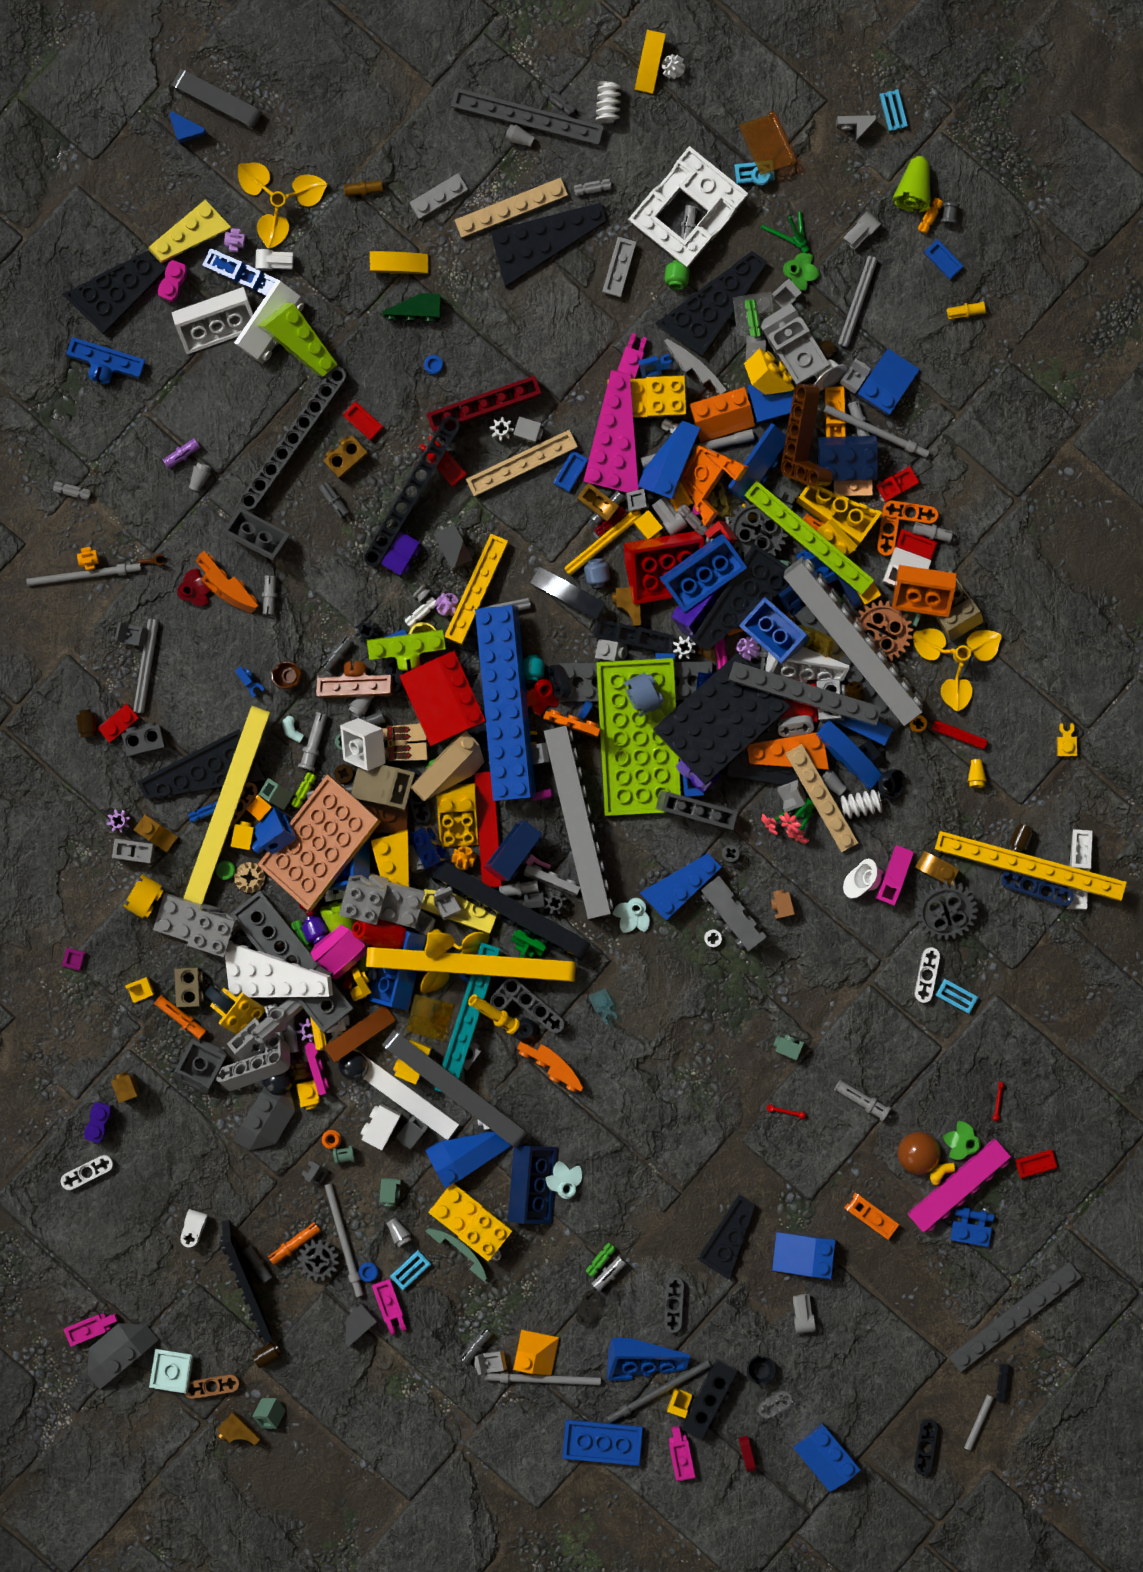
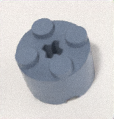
M644 672L623 682L624 686L628 685L629 689H626V693L634 709L638 708L640 710V713H638L639 717L660 708L661 703L664 702L660 692H656L653 687L656 683L651 674L646 675Z

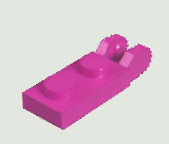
M632 333L617 370L630 374V379H635L639 369L638 361L643 358V350L647 342V338L643 337L640 342L639 351L632 349L633 343L636 340L635 333Z
M309 1042L305 1046V1052L318 1094H326L329 1084L327 1078L322 1077L323 1064L321 1059L317 1060L316 1057L319 1051L316 1050L314 1043Z
M391 1279L373 1284L374 1294L390 1334H395V1328L391 1322L394 1318H398L402 1331L407 1330Z

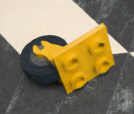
M210 986L205 993L213 1001L210 1007L223 1016L219 1024L236 1035L254 1018L259 1020L266 1011L264 1006L242 992L236 997L226 988L219 991L215 987Z

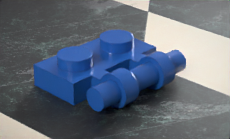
M966 1207L963 1209L956 1208L955 1216H961V1222L953 1221L950 1240L989 1247L992 1228L984 1225L985 1221L993 1222L994 1214H989L983 1210L980 1212L971 1211L970 1208ZM968 1218L978 1219V1225L967 1223Z

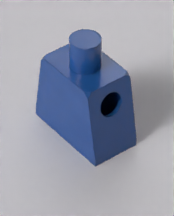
M272 807L254 828L257 840L251 847L257 854L264 849L271 854H275L294 841L296 836L286 814Z

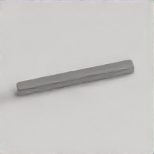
M868 256L840 336L838 345L842 347H848L868 290L877 263V258L873 256Z
M149 619L147 623L148 629L133 709L135 713H144L159 623L155 619Z

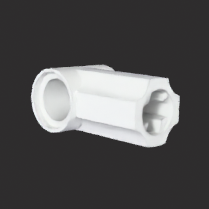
M257 249L255 269L259 271H272V269L293 270V253Z

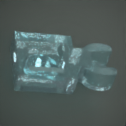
M606 988L588 996L596 1013L603 1012L602 1018L605 1024L608 1023L606 1019L608 1014H612L614 1019H617L616 1013L609 1008L614 1004Z

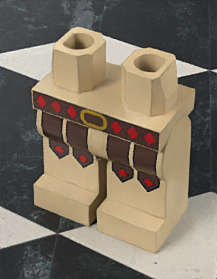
M420 723L387 726V728L383 729V740H388V748H384L385 759H389V761H427L426 743L408 744V742L426 741V736Z

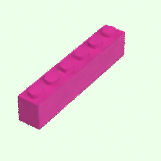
M993 1138L907 1213L908 1216L923 1233L926 1230L930 1232L937 1225L935 1223L940 1218L942 1220L951 1213L950 1209L955 1205L958 1207L966 1200L964 1197L967 1194H974L980 1188L979 1184L984 1180L986 1182L995 1175L993 1172L996 1169H1002L1009 1163L1008 1159L1011 1156Z

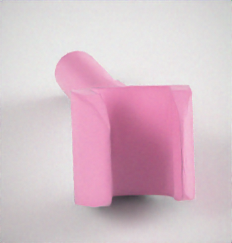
M530 854L529 859L525 862L529 866L535 862L547 869H550L551 866L537 859L532 854Z

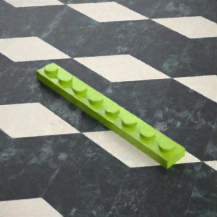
M758 481L746 492L744 497L860 595L874 581V579Z

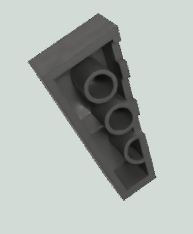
M720 876L701 889V898L706 904L711 903L714 907L711 911L718 920L720 918L726 923L723 925L730 935L734 933L737 937L735 942L741 950L745 948L749 951L767 937L760 931L756 922L747 914L745 908L735 898Z

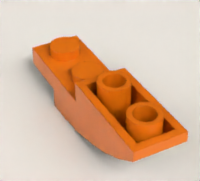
M205 551L200 553L195 561L205 572L201 580L206 586L230 605L249 613L255 612L258 607L257 600L253 595L248 594L243 582L239 579L237 580L235 576L228 580L226 573L216 566L215 560L210 554H207Z
M520 1041L517 1047L520 1050L519 1054L528 1059L530 1056L537 1059L535 1063L545 1068L549 1065L550 1068L547 1072L550 1075L549 1079L558 1084L560 1081L566 1083V1088L575 1093L577 1090L582 1091L583 1087L578 1077L558 1054L542 1043L537 1050Z

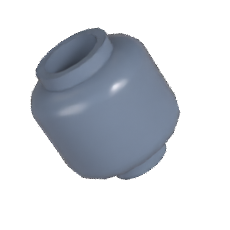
M592 559L585 565L586 582L593 585L594 588L604 587L605 583L610 580L609 565L603 559Z

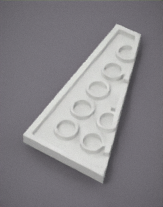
M229 941L225 954L229 991L236 997L241 992L248 997H329L333 995L330 975L313 969L308 970L300 967L298 964H291L276 956L261 951H254L247 946L237 945L233 941Z

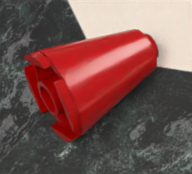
M378 919L377 925L357 920L352 927L354 937L373 948L401 949L406 938V928L401 924Z

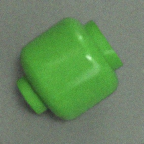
M674 260L673 263H669L665 268V283L670 289H683L689 283L690 268H686L682 263Z

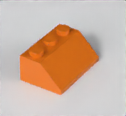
M745 387L689 405L695 426L701 427L698 434L700 443L755 426Z
M899 565L892 609L949 617L956 587V573Z

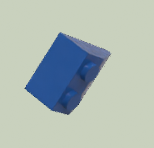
M887 349L856 397L888 417L920 369L890 349Z
M776 1232L772 1271L831 1279L835 1239Z

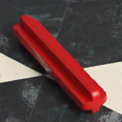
M938 720L933 723L932 729L934 731L981 749L986 747L987 739Z

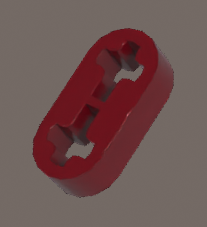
M748 1435L738 1437L747 1473L754 1472L756 1467Z

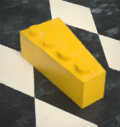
M807 485L796 500L797 504L824 523L833 519L857 546L882 514L879 510L871 509L862 503L859 504L849 500L847 497L832 493V491L820 486L813 487Z
M408 829L371 839L380 876L388 878V882L409 887Z

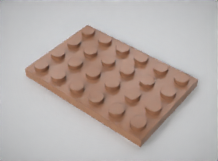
M327 774L290 822L296 839L275 854L267 851L257 865L307 911L311 912L373 833L381 820Z

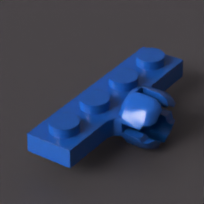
M72 337L66 356L90 364L89 378L95 382L99 378L101 384H108L113 373H121L140 379L145 365V359Z

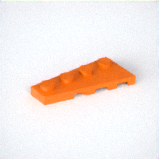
M817 732L753 743L747 748L749 764L792 767L785 753L802 744L817 769H829L825 745L816 735Z

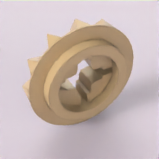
M243 863L235 871V884L243 892H256L264 884V871L256 863ZM251 869L252 876L258 879L251 880L249 886H247V879H244L241 875H248Z

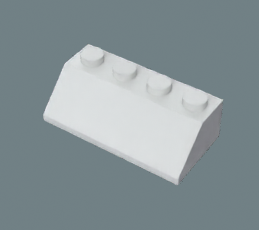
M278 279L235 341V344L244 353L261 364L269 360L272 350L279 343L258 327V325L287 302L294 303L300 312L304 308L305 300Z
M244 287L171 312L186 354L238 337L254 315Z

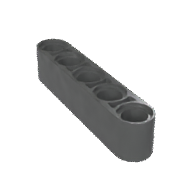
M183 69L179 70L171 85L177 91L254 130L262 115L259 109Z

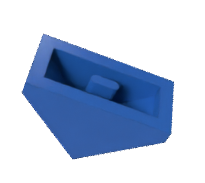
M172 111L169 115L179 144L206 135L205 128Z

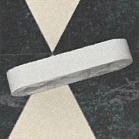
M926 948L921 957L914 995L922 1003L930 1001L933 995L940 954L935 948ZM930 951H933V954L936 955V959L931 961V965L935 964L934 969L929 966L923 967L924 963L928 964L929 959L926 957V953L929 954ZM926 969H929L933 974L932 978L928 981L922 978V972ZM920 981L925 984L931 983V987L926 986V992L929 995L924 997V999H921V996L918 995V992L922 991L924 986L919 985Z
M102 1155L65 1173L61 1177L62 1187L66 1190H72L110 1171L113 1168V1159L108 1155ZM101 1159H104L105 1161L108 1160V1168L105 1169V1167H101L97 1169L100 1172L97 1174L96 1168L92 1165V1163L95 1162V1166H97L102 1163ZM84 1167L92 1169L93 1173L90 1178H85L82 1175ZM75 1171H78V1176L82 1182H79V1179L73 1181V1186L70 1184L66 1185L67 1176L73 1178L77 1176Z

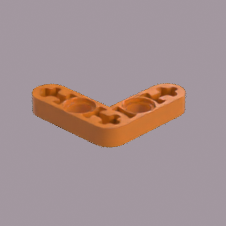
M899 501L886 502L882 509L877 543L878 553L882 556H889L894 552L899 520L932 524L938 518L937 510L934 507ZM890 505H894V509H900V505L904 506L901 511L902 517L898 516L900 512H893L890 515L886 508H889ZM908 507H912L916 511L915 516L912 518L905 515V510ZM919 508L922 509L921 513H927L928 510H931V514L934 517L927 520L926 516H920L921 520L917 519ZM886 523L892 524L894 527L893 533H885L883 526ZM882 536L893 537V541L888 540V546L891 547V550L889 549L887 553L881 548V545L885 544V539H881Z

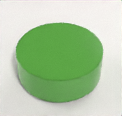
M221 861L216 867V874L223 880L231 879L235 874V866L230 861Z

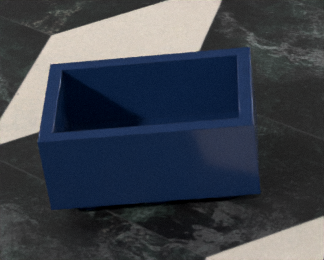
M876 436L818 437V465L831 471L832 481L877 480L878 444Z
M525 820L517 821L484 868L501 881L514 879L519 872L517 869L519 865L525 864L529 859L530 854L528 853L532 848L535 849L542 841L540 839L542 833Z

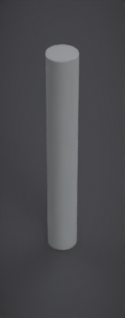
M986 1396L964 1446L965 1449L972 1450L994 1397Z

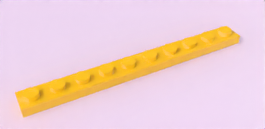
M942 831L939 832L934 850L1117 901H1122L1127 883Z

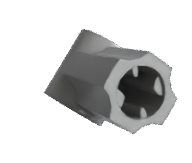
M867 211L845 235L843 240L855 250L868 236H871L880 227L881 223Z
M666 497L661 498L652 505L670 535H675L688 526Z
M809 1294L793 1296L796 1334L815 1332V1322L811 1311Z

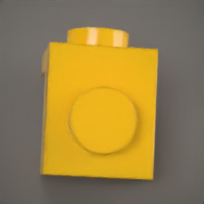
M358 966L351 970L357 986L349 990L354 1001L363 999L371 993L368 982H370L365 971L361 973Z

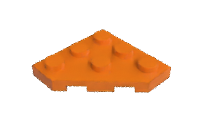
M553 709L550 712H545L543 719L566 726L569 729L594 738L599 736L600 729L597 728L598 724L587 720L586 723L579 721V718L569 715L567 718L561 716V712Z

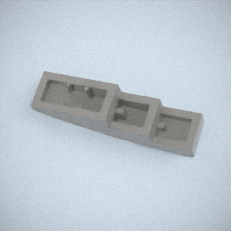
M664 340V345L685 375L692 370L702 386L710 382L718 395L726 393L725 387L699 359L671 340Z

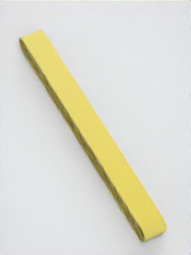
M252 706L249 711L183 899L201 905L204 902L229 831V826H231L269 719V711Z

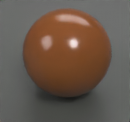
M913 1132L901 1140L897 1156L899 1163L907 1172L915 1175H924L931 1172L938 1165L941 1151L938 1142L933 1136L925 1132Z

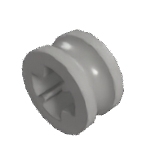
M424 584L412 596L413 598H418L419 603L431 591L426 589Z

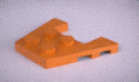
M698 446L687 463L681 481L688 495L692 497L696 511L700 512L703 518L701 520L705 526H710L718 512L706 499L725 471L735 481H740L749 467L707 447Z

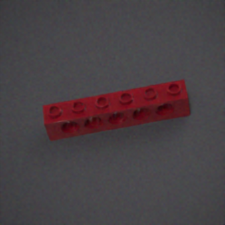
M534 375L426 413L434 434L442 419L447 415L455 416L458 419L459 425L541 397V391ZM448 420L445 423L447 429L456 426L453 420Z

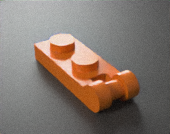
M855 1192L850 1204L847 1203L844 1208L889 1240L899 1224ZM859 1203L864 1205L860 1212L855 1209Z

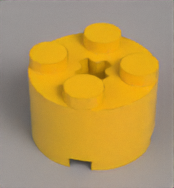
M144 874L140 876L143 879L142 882L138 880L126 901L129 904L124 903L123 905L125 909L142 919L144 916L148 918L153 910L152 902L154 899L158 901L163 893L162 885Z

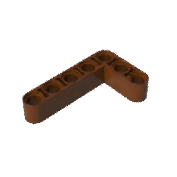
M799 384L795 387L781 471L784 476L809 486H829L832 482L831 471L808 462L820 390L815 384Z

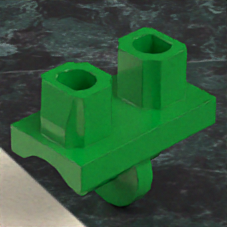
M519 929L518 931L515 930L510 940L517 944L515 949L521 952L519 958H523L524 955L532 958L533 954L541 957L546 948L544 943L537 939L529 938L528 934Z

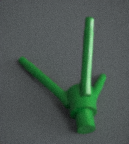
M801 211L798 212L799 232L792 217H788L795 233L792 238L765 225H761L762 229L795 244L803 253L809 250L806 244L807 241L804 238Z

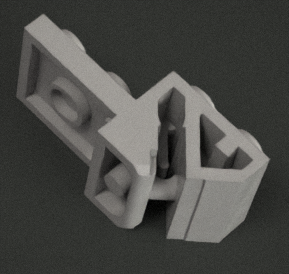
M791 303L760 321L759 328H761L762 333L777 357L781 359L796 386L830 367L804 320L799 317Z
M362 875L349 876L339 915L377 925L378 919L415 928L425 891L388 882V878L378 875H371L368 879Z
M164 893L153 930L188 941L187 946L224 957L236 919L228 913H219L220 911L217 907L205 903L201 905Z

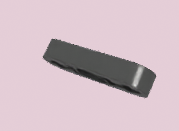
M678 1276L670 1277L666 1283L664 1326L670 1333L678 1332L682 1326L684 1283ZM673 1280H677V1283L681 1284L676 1290V1294L681 1293L680 1297L676 1295L668 1296L669 1293L673 1294V1288L669 1286L670 1283H673ZM671 1299L679 1301L678 1309L672 1310L669 1308L668 1303ZM668 1312L673 1314L679 1313V1316L675 1315V1322L678 1325L674 1329L667 1325L668 1322H671V1315L667 1316Z

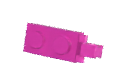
M105 1313L97 1314L64 1328L63 1330L70 1347L107 1332V1330L111 1329L109 1324L118 1321L116 1313L107 1317Z
M679 1425L673 1426V1437L669 1438V1447L676 1482L693 1479L695 1474L688 1439H686V1435H681Z

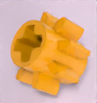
M91 547L81 548L82 553L77 554L80 568L85 567L86 571L94 570L95 565L99 564L97 551H91Z
M461 846L458 850L454 849L451 862H456L455 866L458 869L467 870L469 866L473 867L476 854H472L471 848Z

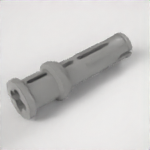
M316 712L308 744L302 750L304 754L298 767L315 771L314 763L316 757L320 754L318 746L328 715Z
M839 1080L834 1089L864 1107L867 1113H872L879 1117L882 1122L891 1109L890 1106L886 1107L879 1103L875 1097L869 1098L842 1080Z

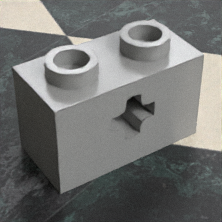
M256 1018L227 1043L234 1054L241 1060L259 1055L265 1050V1042L260 1044L251 1035V1031L261 1023Z

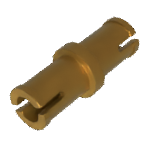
M362 180L360 183L343 184L345 197L360 194L366 196L367 193L383 192L381 180L369 182Z

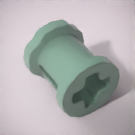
M352 1145L338 1150L333 1148L335 1165L348 1161L355 1162Z

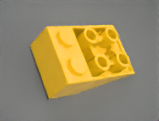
M475 783L455 784L436 794L440 847L479 845Z

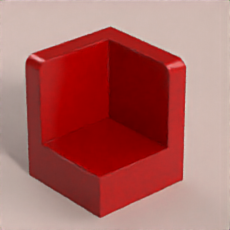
M725 521L716 522L704 532L708 539H714L722 533L731 545L738 540Z

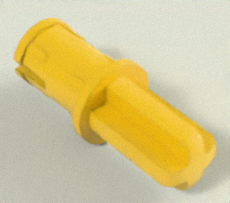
M984 302L968 305L964 303L963 306L947 309L948 319L969 318L972 315L986 313Z

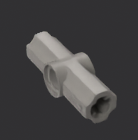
M290 997L281 1006L271 1008L267 1013L268 1017L251 1031V1035L258 1043H264L274 1033L284 1031L287 1028V1022L299 1013L303 1007L295 997Z

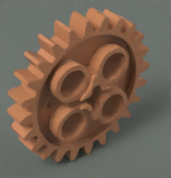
M879 600L878 606L871 602V608L864 605L865 612L859 610L860 618L854 617V619H859L863 625L862 629L864 632L867 630L873 632L874 644L878 649L882 648V640L888 639L891 642V647L888 650L883 649L890 661H893L892 655L899 658L898 651L905 653L906 651L903 646H910L906 640L913 638L911 635H908V632L913 631L912 628L907 626L912 621L905 620L908 614L902 615L903 610L892 609L889 601L883 605L882 601ZM875 613L882 615L883 620L880 624H876L873 621ZM892 622H897L900 626L899 631L896 633L890 630ZM870 623L877 628L884 626V631L896 636L897 640L887 635H881L880 637L879 631L868 627L866 624Z

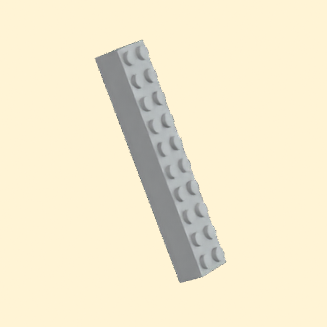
M802 556L785 570L784 578L905 726L922 713L923 699L917 692H912L911 684L905 677H900L897 666L893 662L889 663L887 661V654L881 647L878 649L875 646L874 638L870 633L866 634L863 631L862 623L858 618L854 619L851 616L850 608L845 603L841 604L838 599V593L833 588L829 589L825 577L821 573H816L813 562L809 558L805 559Z
M566 726L546 730L544 735L587 918L591 919L608 915L610 910L613 909L611 898L607 899L605 891H609L607 880H602L601 872H604L602 860L598 861L597 858L600 850L598 842H594L592 837L596 833L593 823L589 824L588 816H591L589 804L585 805L583 799L587 795L584 785L580 786L579 779H582L581 769L575 765V760H578L576 748H571L570 744L573 741L571 729L567 730Z

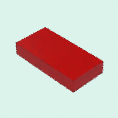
M356 401L343 414V417L370 441L384 428Z
M901 529L895 547L931 560L938 542Z
M1052 1149L1015 1159L1020 1179L1057 1168Z

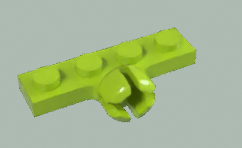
M443 629L367 640L369 660L395 657L398 668L403 671L408 670L407 660L410 659L411 669L413 670L420 666L419 656L421 653L446 649Z

